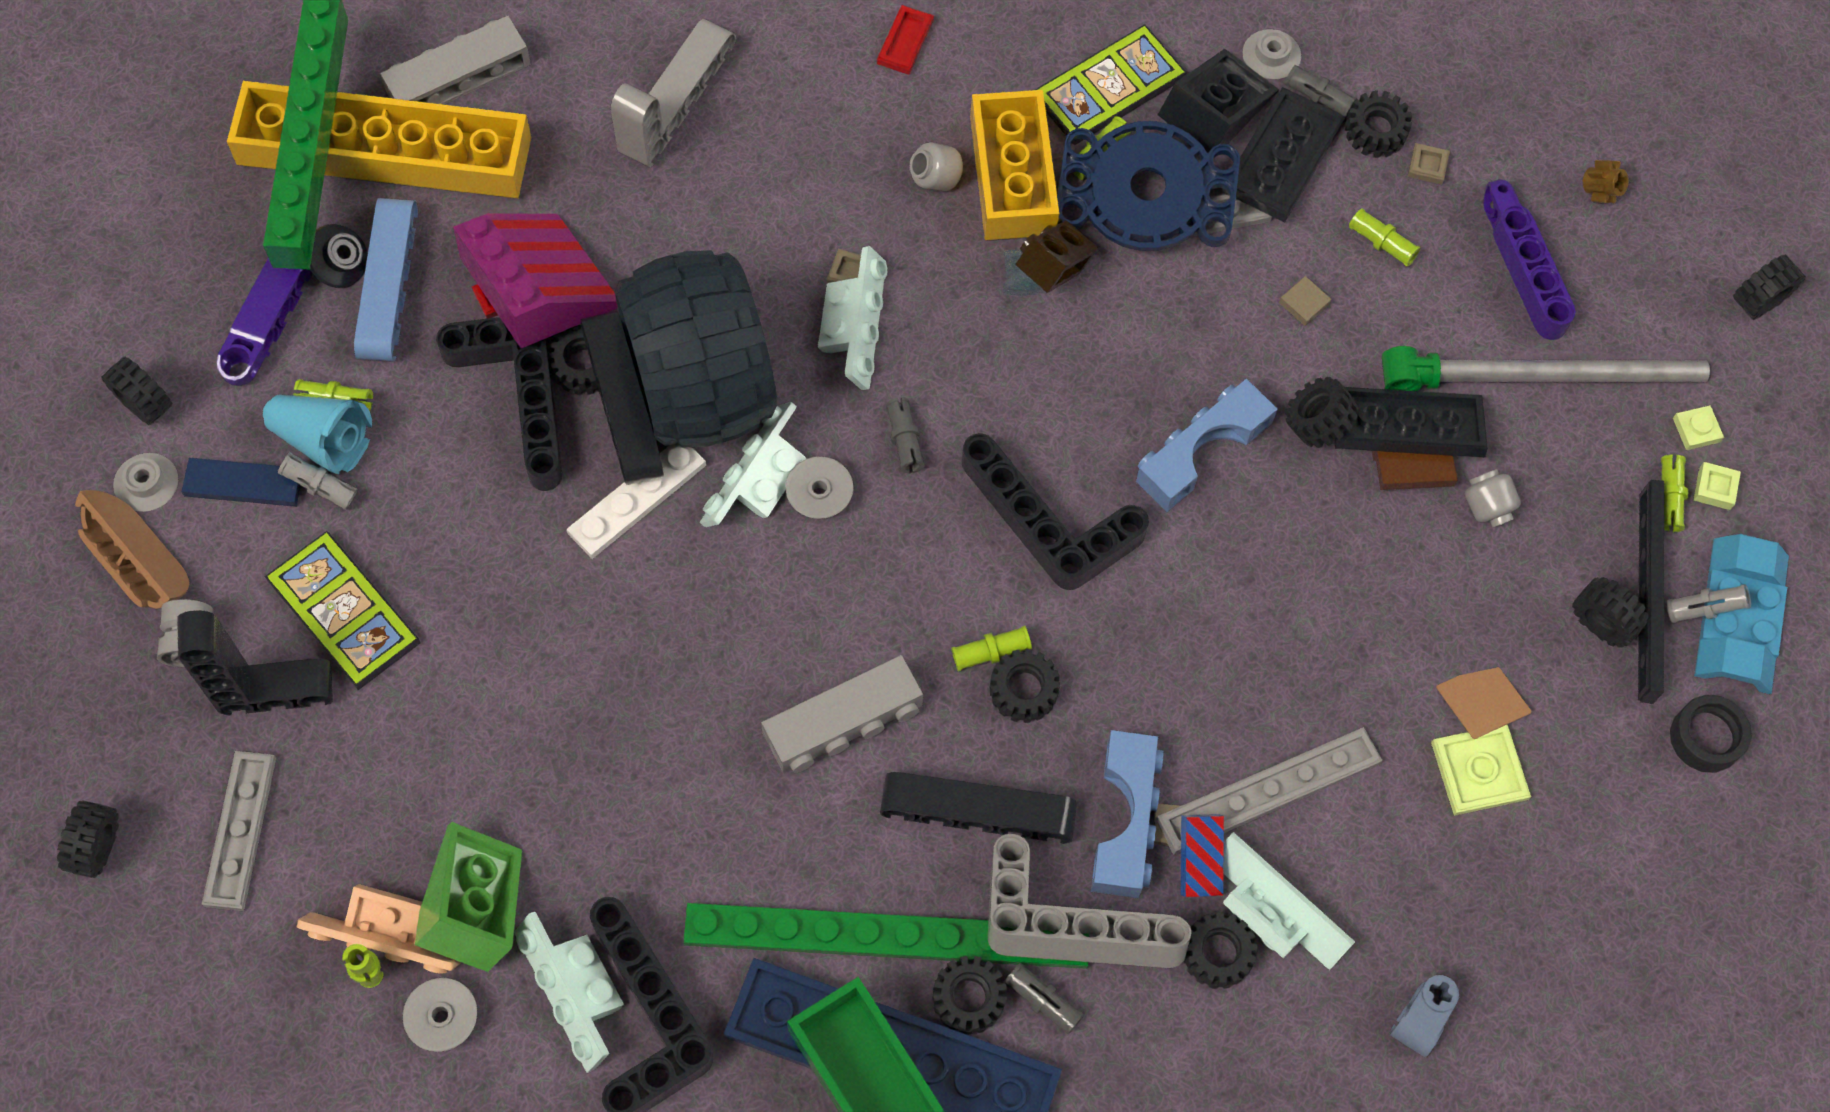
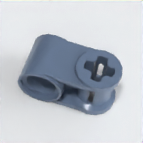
M1435 975L1422 983L1416 989L1410 1002L1400 1013L1396 1020L1399 1023L1397 1026L1393 1025L1389 1035L1426 1058L1439 1040L1444 1025L1458 1002L1459 989L1456 983L1444 975ZM1436 988L1441 991L1439 998L1442 1001L1438 1004L1432 1001L1434 994L1431 991Z

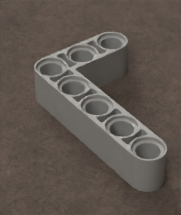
M702 19L697 23L649 94L627 83L619 87L611 104L618 152L648 167L653 166L651 161L655 155L662 153L672 138L669 135L675 127L679 128L690 112L687 109L692 101L697 102L707 87L705 82L710 75L714 76L725 61L723 56L727 50L733 49L736 41L735 33L706 19Z
M1005 834L995 842L990 878L988 943L996 953L1005 956L1174 968L1181 965L1185 960L1191 937V928L1186 920L1181 917L1165 914L1028 904L1029 844L1024 838L1015 834ZM1010 858V859H1014V860H1016V861H1007V860H1005V859ZM1003 893H1013L1014 896L1004 895ZM1009 927L1012 928L1014 931H1005L1001 928ZM1049 930L1055 934H1045L1042 931ZM1089 933L1094 935L1095 937L1090 938L1084 936L1083 934ZM1129 936L1133 937L1136 940L1130 941L1125 939L1124 937ZM1164 940H1173L1177 944L1167 943Z

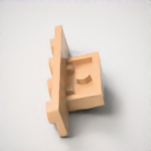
M361 884L353 887L345 921L313 912L298 919L297 928L308 931V936L322 941H330L334 938L347 942V947L353 944H362L368 950L373 949L384 952L387 959L395 962L404 963L413 960L423 963L424 969L434 973H447L461 964V962L415 946L422 901Z

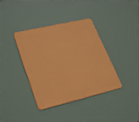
M1499 667L1459 675L1436 686L1473 739L1488 734L1532 712Z

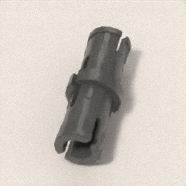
M1296 64L1284 82V85L1290 86L1310 97L1311 101L1319 102L1345 116V118L1353 102L1356 100L1354 96L1352 97L1330 85V80L1324 77L1321 80L1299 68Z
M897 397L886 403V410L888 411L892 427L890 438L891 442L897 447L901 471L909 473L908 465L911 464L912 473L920 471L925 466L918 443L920 432L919 428L913 423L909 400L901 397L902 405L899 406Z
M1019 963L1005 980L1007 986L1009 985L1032 1004L1031 1009L1036 1014L1042 1012L1065 1031L1067 1035L1072 1032L1084 1016V1014L1078 1012L1055 993L1057 991L1056 987L1052 984L1048 986L1027 970L1022 963Z

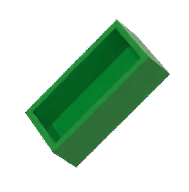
M856 977L787 1021L788 1032L838 1112H945L859 977Z

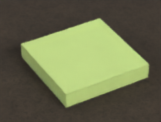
M1508 725L1477 739H1473L1466 732L1432 740L1431 744L1454 816L1521 802L1531 798Z

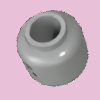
M933 142L925 143L912 155L910 171L914 182L918 186L940 192L950 191L961 178L963 162L960 153L955 148Z
M1498 469L1469 480L1471 486L1465 490V497L1477 522L1484 523L1490 521L1493 528L1514 519L1511 512L1520 507L1521 500L1510 475L1499 474Z

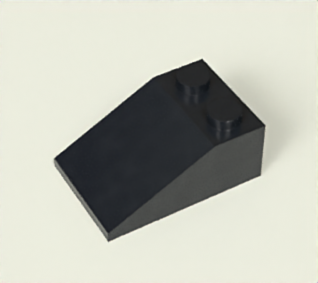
M1223 49L1177 81L1157 115L1166 121L1167 124L1174 125L1189 133L1203 146L1208 154L1213 147L1219 144H1229L1279 89L1229 51Z

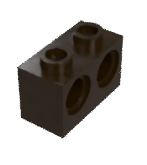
M1065 220L1054 227L1048 225L1038 236L1036 234L1030 235L1020 247V251L1023 254L1015 265L1046 293H1049L1081 273L1098 247Z

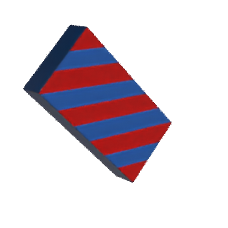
M1220 814L1181 815V895L1184 897L1223 896L1224 816Z

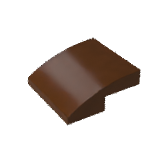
M1372 451L1373 461H1376L1380 490L1452 487L1458 481L1453 456Z

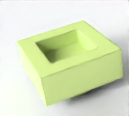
M1710 405L1676 413L1673 417L1686 450L1720 443L1724 438Z
M1704 462L1699 468L1694 501L1731 510L1736 502L1741 472Z

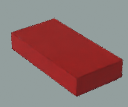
M901 5L877 57V64L909 75L934 21V15Z

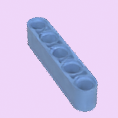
M377 199L354 339V351L357 359L396 360V356H393L394 345H398L401 324H398L399 313H403L406 292L403 291L404 281H408L411 260H407L409 249H413L416 228H412L414 217H418L416 200Z

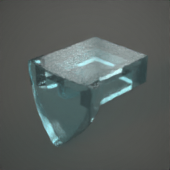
M1004 250L1003 259L1006 283L1002 287L1003 294L1026 296L1045 293L1039 285L1015 265L1023 252L1020 250Z

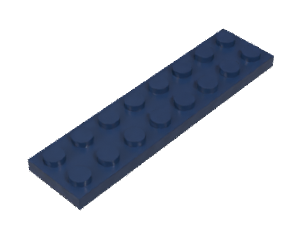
M753 958L725 1029L724 1037L811 1069L788 1032L787 1021L839 988ZM875 1002L945 1112L1049 1111L1062 1069Z

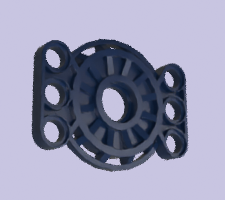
M1137 121L1122 125L1105 134L1099 141H1097L1094 133L1088 129H1074L1067 135L1064 145L1057 198L1059 207L1058 224L1067 220L1062 215V210L1068 205H1076L1082 210V216L1074 221L1067 220L1070 224L1079 230L1090 220L1102 235L1125 248L1138 251H1159L1177 246L1191 238L1196 232L1201 241L1207 246L1220 247L1227 243L1232 232L1240 155L1237 149L1228 144H1219L1213 147L1207 154L1203 146L1189 133L1174 125L1158 121ZM1143 130H1158L1166 132V134L1144 133ZM1135 131L1133 135L1126 136L1119 141L1115 140L1116 137ZM1175 135L1186 141L1192 148L1188 149L1184 144L1175 140L1173 136ZM1077 139H1084L1090 143L1091 148L1085 154H1077L1071 149L1072 142ZM1107 145L1108 149L1103 152L1102 148ZM1198 155H1199V156L1201 157V159H1202V160L1200 161V163H1199V162L1197 161V159H1196V157H1197ZM1218 155H1227L1232 159L1233 166L1227 170H1220L1215 167L1213 159ZM1072 172H1080L1085 175L1087 181L1081 187H1073L1068 184L1066 178ZM1139 172H1155L1164 179L1165 191L1155 200L1146 201L1139 199L1131 190L1130 183L1132 178ZM1215 188H1223L1228 192L1229 199L1224 203H1215L1211 200L1209 193ZM1211 221H1218L1224 225L1226 232L1220 237H1213L1206 232L1205 226Z

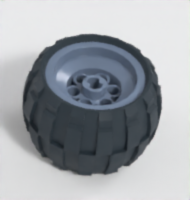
M712 250L684 251L657 258L634 270L633 277L619 281L615 290L619 316L656 440L665 446L678 443L682 448L708 447L737 439L758 428L761 420L772 418L777 407V393L772 366L752 292L738 259L728 252L714 255Z

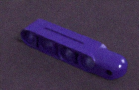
M1503 179L1488 182L1484 193V210L1493 227L1494 240L1536 331L1545 339H1559L1566 333L1575 317V306L1532 214L1521 205L1512 185ZM1492 201H1493L1494 209L1490 207V203H1491ZM1522 255L1527 256L1531 260L1525 259ZM1535 285L1541 286L1545 290H1540ZM1550 316L1557 318L1559 321L1553 320Z
M269 258L267 259L218 353L217 367L224 381L231 385L242 386L253 380L265 357L270 356L271 353L268 350L273 341H278L287 324L284 320L288 312H293L303 293L300 290L304 282H309L313 274L311 270L273 268ZM241 362L248 364V367L241 375L230 376L229 372L233 365Z

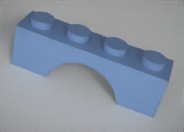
M1247 379L1237 387L1234 385L1227 387L1218 397V403L1210 409L1207 406L1202 408L1191 420L1192 424L1184 431L1181 429L1174 431L1165 441L1164 448L1158 453L1154 451L1149 452L1139 462L1136 482L1166 512L1194 490L1198 475L1193 464V454L1200 446L1216 439H1230L1247 445L1273 423L1278 409Z
M1114 730L1110 732L1107 742L1104 779L1116 785L1125 795L1130 806L1131 820L1129 826L1121 835L1110 841L1098 844L1095 852L1091 892L1139 898L1142 887L1149 888L1152 864L1145 863L1146 849H1153L1156 826L1149 825L1150 811H1157L1160 788L1153 787L1154 773H1161L1163 763V751L1157 750L1158 736Z

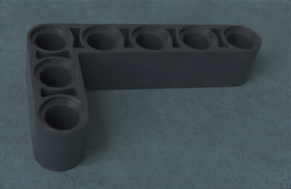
M500 317L454 322L444 325L439 329L436 341L442 359L447 365L460 368L514 361L524 462L531 485L540 491H549L556 488L562 480V465L547 338L520 348ZM490 339H500L497 343L486 344ZM462 343V346L459 348L449 349L453 344ZM530 367H540V369L536 372H526V370ZM536 399H542V400H544V402L541 403L540 405H537V406H531V405H529V403L532 402L533 400H536ZM540 432L548 433L545 438L540 440L532 438ZM542 466L552 467L547 473L536 472Z
M983 433L973 434L965 440L962 452V467L1060 588L1075 590L1143 543L1149 525V517L1145 510L1136 505H1126L1074 539L989 435ZM974 453H982L985 454L987 458L984 460H976L972 458L970 455ZM1003 480L1008 482L1010 486L999 488L993 482ZM1019 508H1027L1030 511H1032L1033 514L1030 516H1021L1016 512V510ZM1133 524L1138 528V531L1128 532L1121 525ZM1050 536L1056 543L1046 545L1040 542L1038 538ZM1103 544L1109 551L1099 553L1092 548V545ZM1066 564L1075 565L1079 572L1067 573L1062 569V566Z
M195 610L187 611L177 616L178 659L220 714L229 716L232 715V711L246 710V714L271 711V707L285 706V709L311 707V703L325 702V705L333 702L332 666L330 661L325 659H304L248 665L216 615L208 611Z
M603 897L598 899L590 910V920L595 933L665 1045V1048L606 1085L602 1093V1103L606 1112H646L708 1072L713 1063V1053L709 1041L624 904L614 897ZM607 912H616L620 915L618 923L612 927L601 926L599 921ZM636 945L641 948V953L635 960L625 961L620 958V953L626 946ZM648 979H658L662 982L660 991L654 995L643 994L641 986ZM672 1012L681 1014L684 1019L681 1026L677 1029L668 1030L662 1026V1020L667 1014ZM691 1047H699L705 1051L703 1060L695 1065H689L683 1061L685 1051ZM656 1069H663L669 1073L667 1083L659 1088L650 1086L647 1083L649 1074ZM629 1092L633 1095V1102L628 1109L616 1110L612 1108V1100L617 1093Z

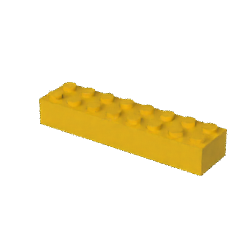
M243 81L227 138V144L237 165L276 169L289 86ZM337 92L325 175L519 199L532 138L527 115Z

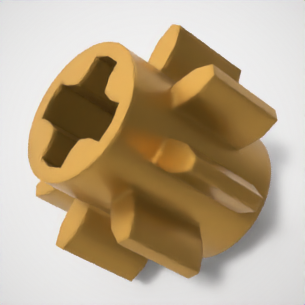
M1595 160V167H1590L1586 170L1583 176V188L1586 193L1592 194V202L1616 203V196H1622L1626 192L1629 178L1624 169H1619L1620 161Z

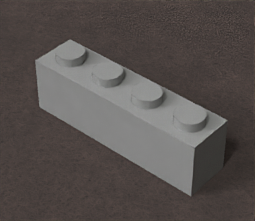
M506 16L499 20L490 21L484 27L468 34L459 35L452 41L435 49H428L411 60L395 64L380 74L389 98L444 105L531 65L525 42L509 16Z
M900 655L761 722L762 734L782 772L785 773L792 769L794 773H798L812 766L815 762L814 758L826 752L829 756H833L846 750L850 745L849 741L861 735L864 739L876 736L884 730V724L896 718L899 722L911 719L919 713L918 708L922 706L923 693L903 656Z

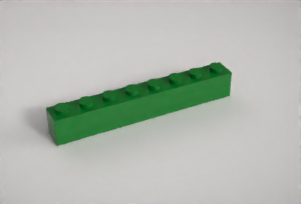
M303 0L263 243L273 268L310 270L349 21L342 0Z

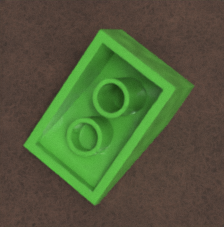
M451 822L447 826L419 911L415 946L488 972L512 949L522 849Z

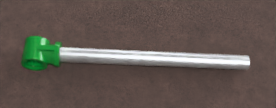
M1411 346L1390 348L1384 351L1381 357L1385 389L1418 391L1422 385H1426L1427 389H1437L1439 382H1707L1710 375V366L1706 360H1440L1438 353H1428L1427 356H1419L1416 348Z

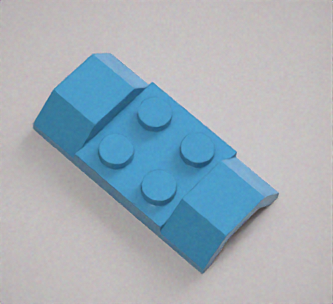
M1743 534L1714 538L1707 588L1717 591L1746 584L1750 594L1751 608L1719 613L1713 619H1707L1706 616L1702 617L1694 676L1704 679L1714 677L1731 678L1751 683L1759 692L1772 693L1775 663L1780 650L1787 594L1785 584L1789 555L1779 543ZM1725 599L1704 603V606L1724 603Z

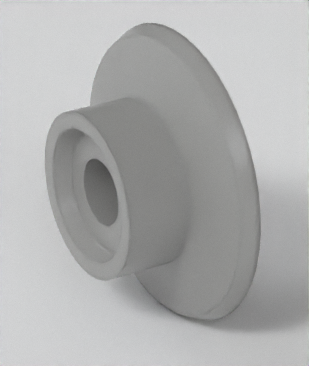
M1268 29L1258 31L1246 40L1243 47V59L1248 67L1263 78L1280 79L1287 77L1295 64L1299 66L1301 51L1297 42L1291 36L1279 30ZM1273 48L1276 49L1278 52H1272L1269 49Z
M155 453L139 454L128 459L118 469L113 483L114 493L117 498L127 503L135 511H151L163 506L172 498L178 486V473L174 464L162 455ZM149 475V479L146 482H138L142 476Z
M811 457L801 461L790 471L786 480V495L792 507L802 515L817 519L828 518L840 513L848 505L853 494V481L848 470L838 461L828 457ZM822 488L825 490V493L816 494L813 491Z
M435 978L419 985L410 994L403 1009V1025L408 1037L420 1048L434 1052L447 1051L463 1043L471 1034L477 1019V1005L470 990L462 983L449 978ZM447 1011L448 1017L444 1022H435V1016L438 1012Z

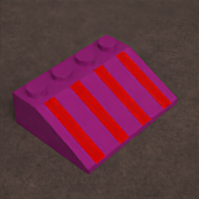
M486 213L453 227L461 261L520 348L579 325L582 318L604 314L618 308L615 292L558 214Z

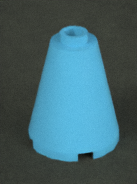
M276 395L266 403L263 409L264 424L268 430L324 469L326 468L329 472L339 474L341 470L346 472L352 470L358 464L369 445L370 439L365 438L366 426L372 428V418L369 409L361 402L346 399Z

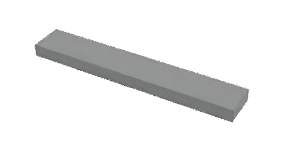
M1363 727L1161 814L1156 820L1168 842V846L1173 855L1181 852V815H1223L1224 833L1371 769L1381 764L1382 759Z

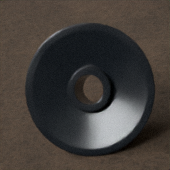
M339 224L321 226L316 229L310 270L319 281L330 287H350L358 282L365 273L368 256L366 246L359 235L346 226ZM337 249L343 252L344 259L338 256Z

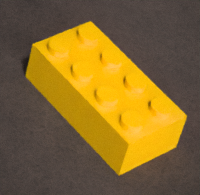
M1043 90L972 94L970 121L985 240L1024 238L1032 234L1038 236L1048 225L1053 227L1058 225L1059 207Z

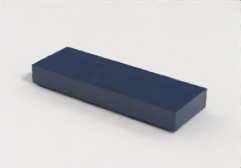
M189 458L181 492L184 497L297 507L301 485L278 474L280 466Z

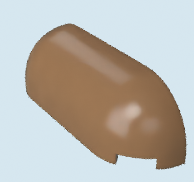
M96 490L79 492L75 507H81L80 515L83 529H78L80 538L126 595L139 607L154 609L161 608L162 604L168 601L182 598L189 588L187 573L137 512L127 503L111 494Z

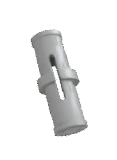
M291 452L285 457L278 470V474L307 488V493L313 496L318 494L342 507L344 510H347L358 490L328 474L326 468H317L293 455Z
M1746 584L1712 591L1710 588L1702 589L1701 594L1667 600V610L1672 623L1704 616L1707 619H1713L1719 613L1751 608L1750 594ZM1725 599L1724 603L1693 608V605Z

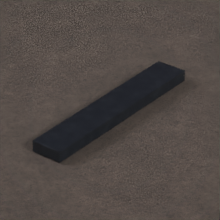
M1652 479L1639 494L1638 603L1645 606L1644 612L1648 613L1649 618L1645 627L1638 634V700L1640 703L1654 704L1664 693V481Z

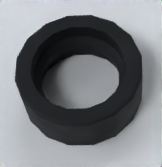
M1703 695L1692 699L1674 717L1670 727L1671 744L1677 756L1689 767L1701 772L1717 773L1730 768L1747 752L1752 739L1751 724L1745 712L1733 701L1720 695ZM1710 713L1721 718L1728 725L1733 741L1731 747L1725 753L1720 755L1711 754L1702 750L1694 743L1689 733V724L1695 715Z

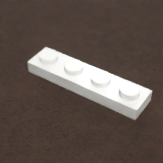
M678 443L669 445L659 453L663 467V477L627 486L624 482L568 527V535L593 559L706 466V461L692 447L682 448Z

